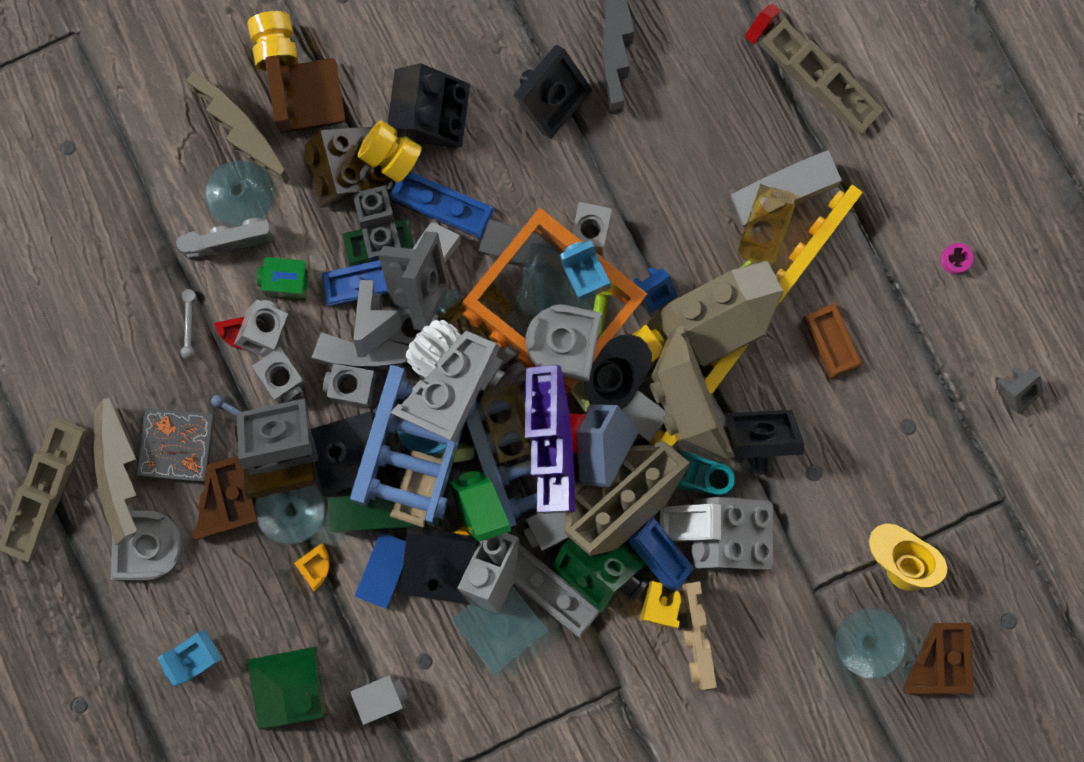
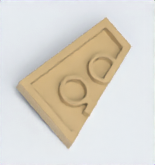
M699 581L684 584L680 587L681 603L679 614L685 613L688 627L682 628L686 649L692 648L694 662L689 663L691 680L693 684L698 683L701 690L717 688L709 640L704 638L707 625L705 611L702 604H698L697 594H702L701 583Z

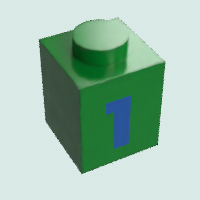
M265 257L264 267L259 266L257 286L261 287V291L266 297L306 300L310 267L305 260Z

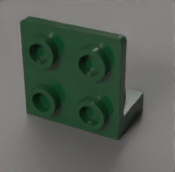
M569 539L560 549L552 568L596 609L603 613L611 606L621 587L647 564L628 543L629 539L616 550L592 556L586 553L572 539Z

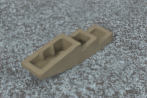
M785 18L779 20L758 43L807 92L858 134H862L882 113L883 109L840 63L834 64L812 40L806 42Z
M193 70L186 82L192 92L210 103L206 108L210 118L230 131L225 138L229 146L286 184L289 179L286 171L267 140L247 115L221 90Z
M105 398L94 410L93 448L96 479L104 514L115 545L129 541L138 532L126 506L137 496L126 471L136 458L110 398Z
M58 417L51 419L41 450L34 454L25 483L17 489L0 538V551L26 562L32 560L64 492L87 429Z

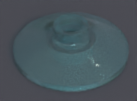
M247 161L228 162L217 168L210 176L205 190L208 208L218 220L228 225L242 226L243 221L251 218H261L267 212L272 201V185L266 173L257 165ZM236 185L243 187L239 195L231 194L232 188Z
M315 485L300 490H289L263 498L258 497L255 512L258 520L257 523L267 537L282 544H297L309 539L317 532L324 518L325 506L320 491ZM291 504L296 505L298 508L297 514L293 517H288L286 515V508Z
M863 608L849 614L840 624L836 634V650L843 665L852 673L864 678H880L890 674L900 665L906 651V637L900 623L891 614L877 608ZM867 636L874 640V646L870 650L865 649L863 646V639Z

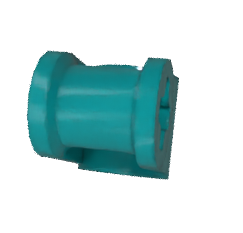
M675 450L690 462L685 478L681 479L676 488L702 493L711 497H723L730 492L735 482V476L730 467L705 459L691 452ZM720 472L727 477L728 484L724 489H715L710 485L709 476L712 473Z

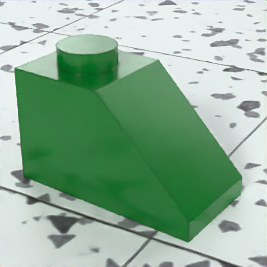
M466 472L460 475L458 480L450 482L459 520L477 542L511 531L509 521L493 483L483 472Z

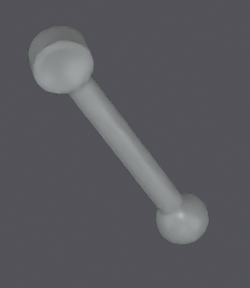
M186 289L182 293V298L186 302L184 347L181 349V356L185 359H190L194 355V350L191 347L192 303L195 302L197 296L193 290Z

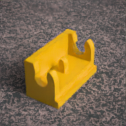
M649 582L639 620L668 628H679L680 621L677 620L681 603L680 593L675 591L669 594L668 599L663 596L659 601L662 594V583Z

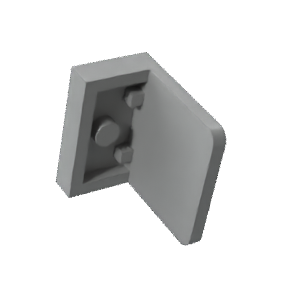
M726 497L693 499V505H721V540L693 541L692 555L694 568L769 570L772 568L773 505L770 501Z

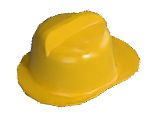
M883 524L877 526L871 532L869 538L870 551L875 560L886 569L887 576L892 584L899 589L917 591L939 585L946 577L947 565L942 554L908 530L895 524Z

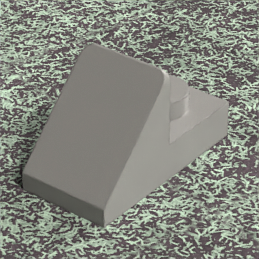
M360 280L355 321L354 344L357 356L366 357L401 329L399 312L382 310V295L376 294L374 280Z

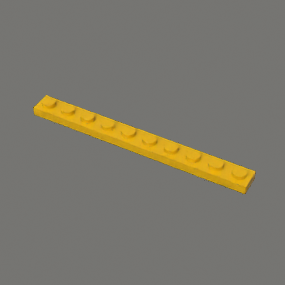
M851 185L846 193L841 190L837 192L828 204L833 209L826 219L819 216L808 231L813 237L807 245L800 242L789 256V259L793 261L789 269L784 271L780 268L776 273V277L784 291L778 305L863 193L854 185ZM748 345L709 364L714 369L707 378L704 376L703 378L710 396ZM659 429L648 445L666 442L672 447L677 440L675 435L670 436L668 431L664 432L662 429Z

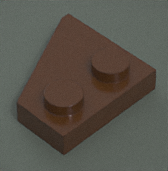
M235 456L208 464L204 477L205 488L200 496L198 506L200 512L197 527L193 530V539L201 540L260 522L255 499H246L244 494V469L240 465L239 457Z
M932 623L905 682L903 693H973L971 623Z

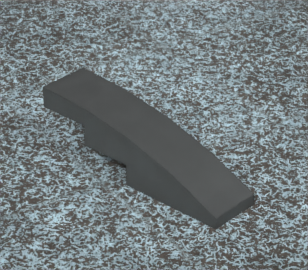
M606 0L602 54L604 83L610 113L623 111L625 101L619 79L628 77L630 66L624 45L633 43L635 33L627 0Z

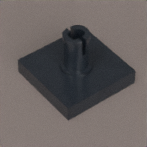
M555 45L534 71L528 69L522 73L519 80L521 86L513 96L542 135L552 139L592 91V88L567 51Z
M793 410L725 413V428L730 446L735 455L734 459L753 457L752 471L754 473L763 475V465L766 467V474L773 473L774 456L804 455V441Z
M366 412L310 429L318 453V461L315 464L323 496H331L353 489L373 425L375 412ZM388 464L385 467L380 466L376 479L380 481L390 479Z
M409 526L406 535L400 594L469 604L458 590V586L476 551L477 540L470 535Z

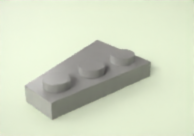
M465 331L437 361L435 369L424 381L420 380L412 388V394L401 405L398 404L390 413L455 443L500 346Z

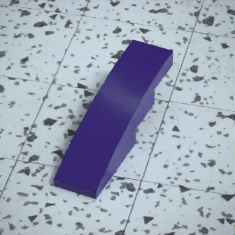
M551 365L526 368L525 438L532 440L531 475L538 477L537 512L542 514L575 512L572 435L561 366Z

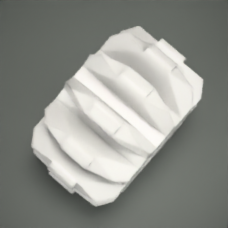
M444 320L432 321L429 326H424L423 330L416 334L414 341L409 344V349L405 356L408 359L407 362L417 374L426 378L437 366V361L461 335L452 324H448Z

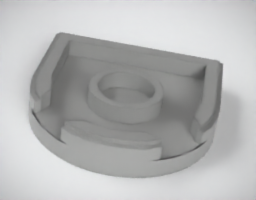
M554 305L539 312L529 324L525 337L526 349L532 362L537 367L559 365L561 366L563 377L588 382L602 313L569 305Z
M129 511L138 532L129 541L115 545L112 536L110 580H155L166 576L177 566L182 556L183 537L179 527L171 518L155 511Z

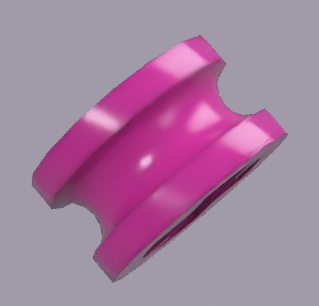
M953 243L943 250L940 255V262L948 273L960 274L971 267L974 256L969 246L964 243ZM954 250L960 251L958 255L963 254L965 261L961 262L959 267L954 266L955 262L950 263L949 256L954 254Z

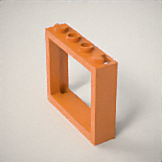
M540 207L460 306V309L464 311L462 315L470 320L469 323L477 328L480 325L491 333L489 338L499 345L500 348L506 349L509 347L518 355L517 361L525 368L537 367L528 355L525 338L478 300L533 232L537 233L560 253L565 252L568 246L582 242ZM598 254L599 261L611 283V288L608 291L625 305L597 339L593 362L605 344L614 337L647 295L645 291ZM563 377L566 394L573 389L578 380Z

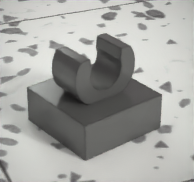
M1014 367L1012 373L1016 380L1013 383H1008L1003 378L999 380L1001 391L1006 394L1009 407L1018 414L1044 393L1041 376L1031 367L1026 372H1023L1018 367Z

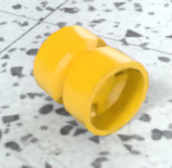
M268 11L254 15L248 20L250 40L256 44L252 50L257 69L267 71L265 57L275 55L279 56L283 66L297 64L299 60L296 45L290 40L293 30L288 13Z
M380 120L364 139L358 152V158L372 167L380 165L384 175L399 183L408 175L421 152V146L407 136L397 137V130L383 120Z

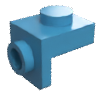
M592 241L574 243L568 246L565 252L560 254L562 266L579 302L611 288V283L599 261Z
M206 629L196 633L173 650L165 652L158 657L165 676L174 687L195 679L223 660Z

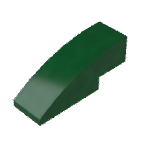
M351 496L328 498L330 533L408 529L409 526L421 528L391 518L390 515L395 503L376 497L375 500L370 499L368 507L354 504L350 500ZM436 519L435 526H442L441 519ZM427 522L424 524V527H434L427 524Z

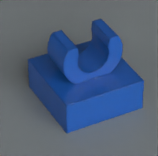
M649 268L650 277L642 282L639 278H634V283L647 293L641 303L649 314L677 296L671 277L663 268L658 271L654 268Z

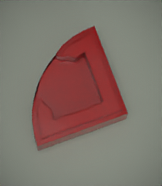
M773 4L765 7L745 34V38L755 44L768 30L781 10Z
M245 316L214 323L217 333L228 345L238 350L248 351L234 344Z

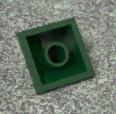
M316 647L247 659L258 729L328 716Z

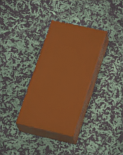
M836 303L804 315L803 320L830 379L863 365Z

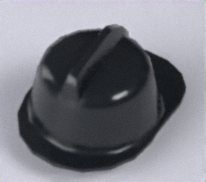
M632 334L618 335L610 339L601 349L592 363L589 381L584 382L585 395L591 405H618L623 409L633 399L652 365L651 350L641 337Z

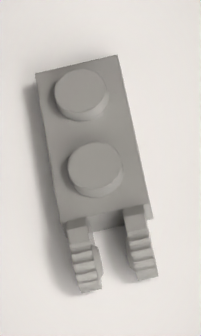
M251 218L243 221L242 226L234 228L218 226L210 229L209 234L201 236L194 231L188 232L186 235L183 234L177 238L176 247L186 258L194 259L195 257L201 258L274 241L275 234L268 220L262 221V218Z

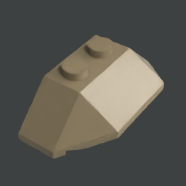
M767 260L731 270L667 304L647 325L651 331L656 329L665 342L670 331L684 326L698 365L705 367L765 336L784 291Z
M684 326L678 327L669 333L652 373L654 383L650 384L656 402H662L667 414L663 416L665 427L669 435H675L676 440L720 460L733 458L735 455L721 424Z
M666 442L631 447L610 487L583 485L580 481L575 485V512L565 514V534L590 556L618 549L666 505L688 470L690 462Z

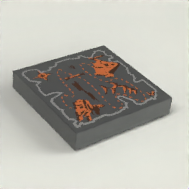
M145 408L137 476L204 482L206 467L210 463L215 415Z

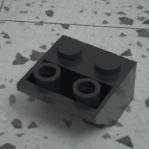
M422 63L397 68L394 71L387 124L397 130V137L399 138L407 136L419 144L460 148L463 145L470 83Z

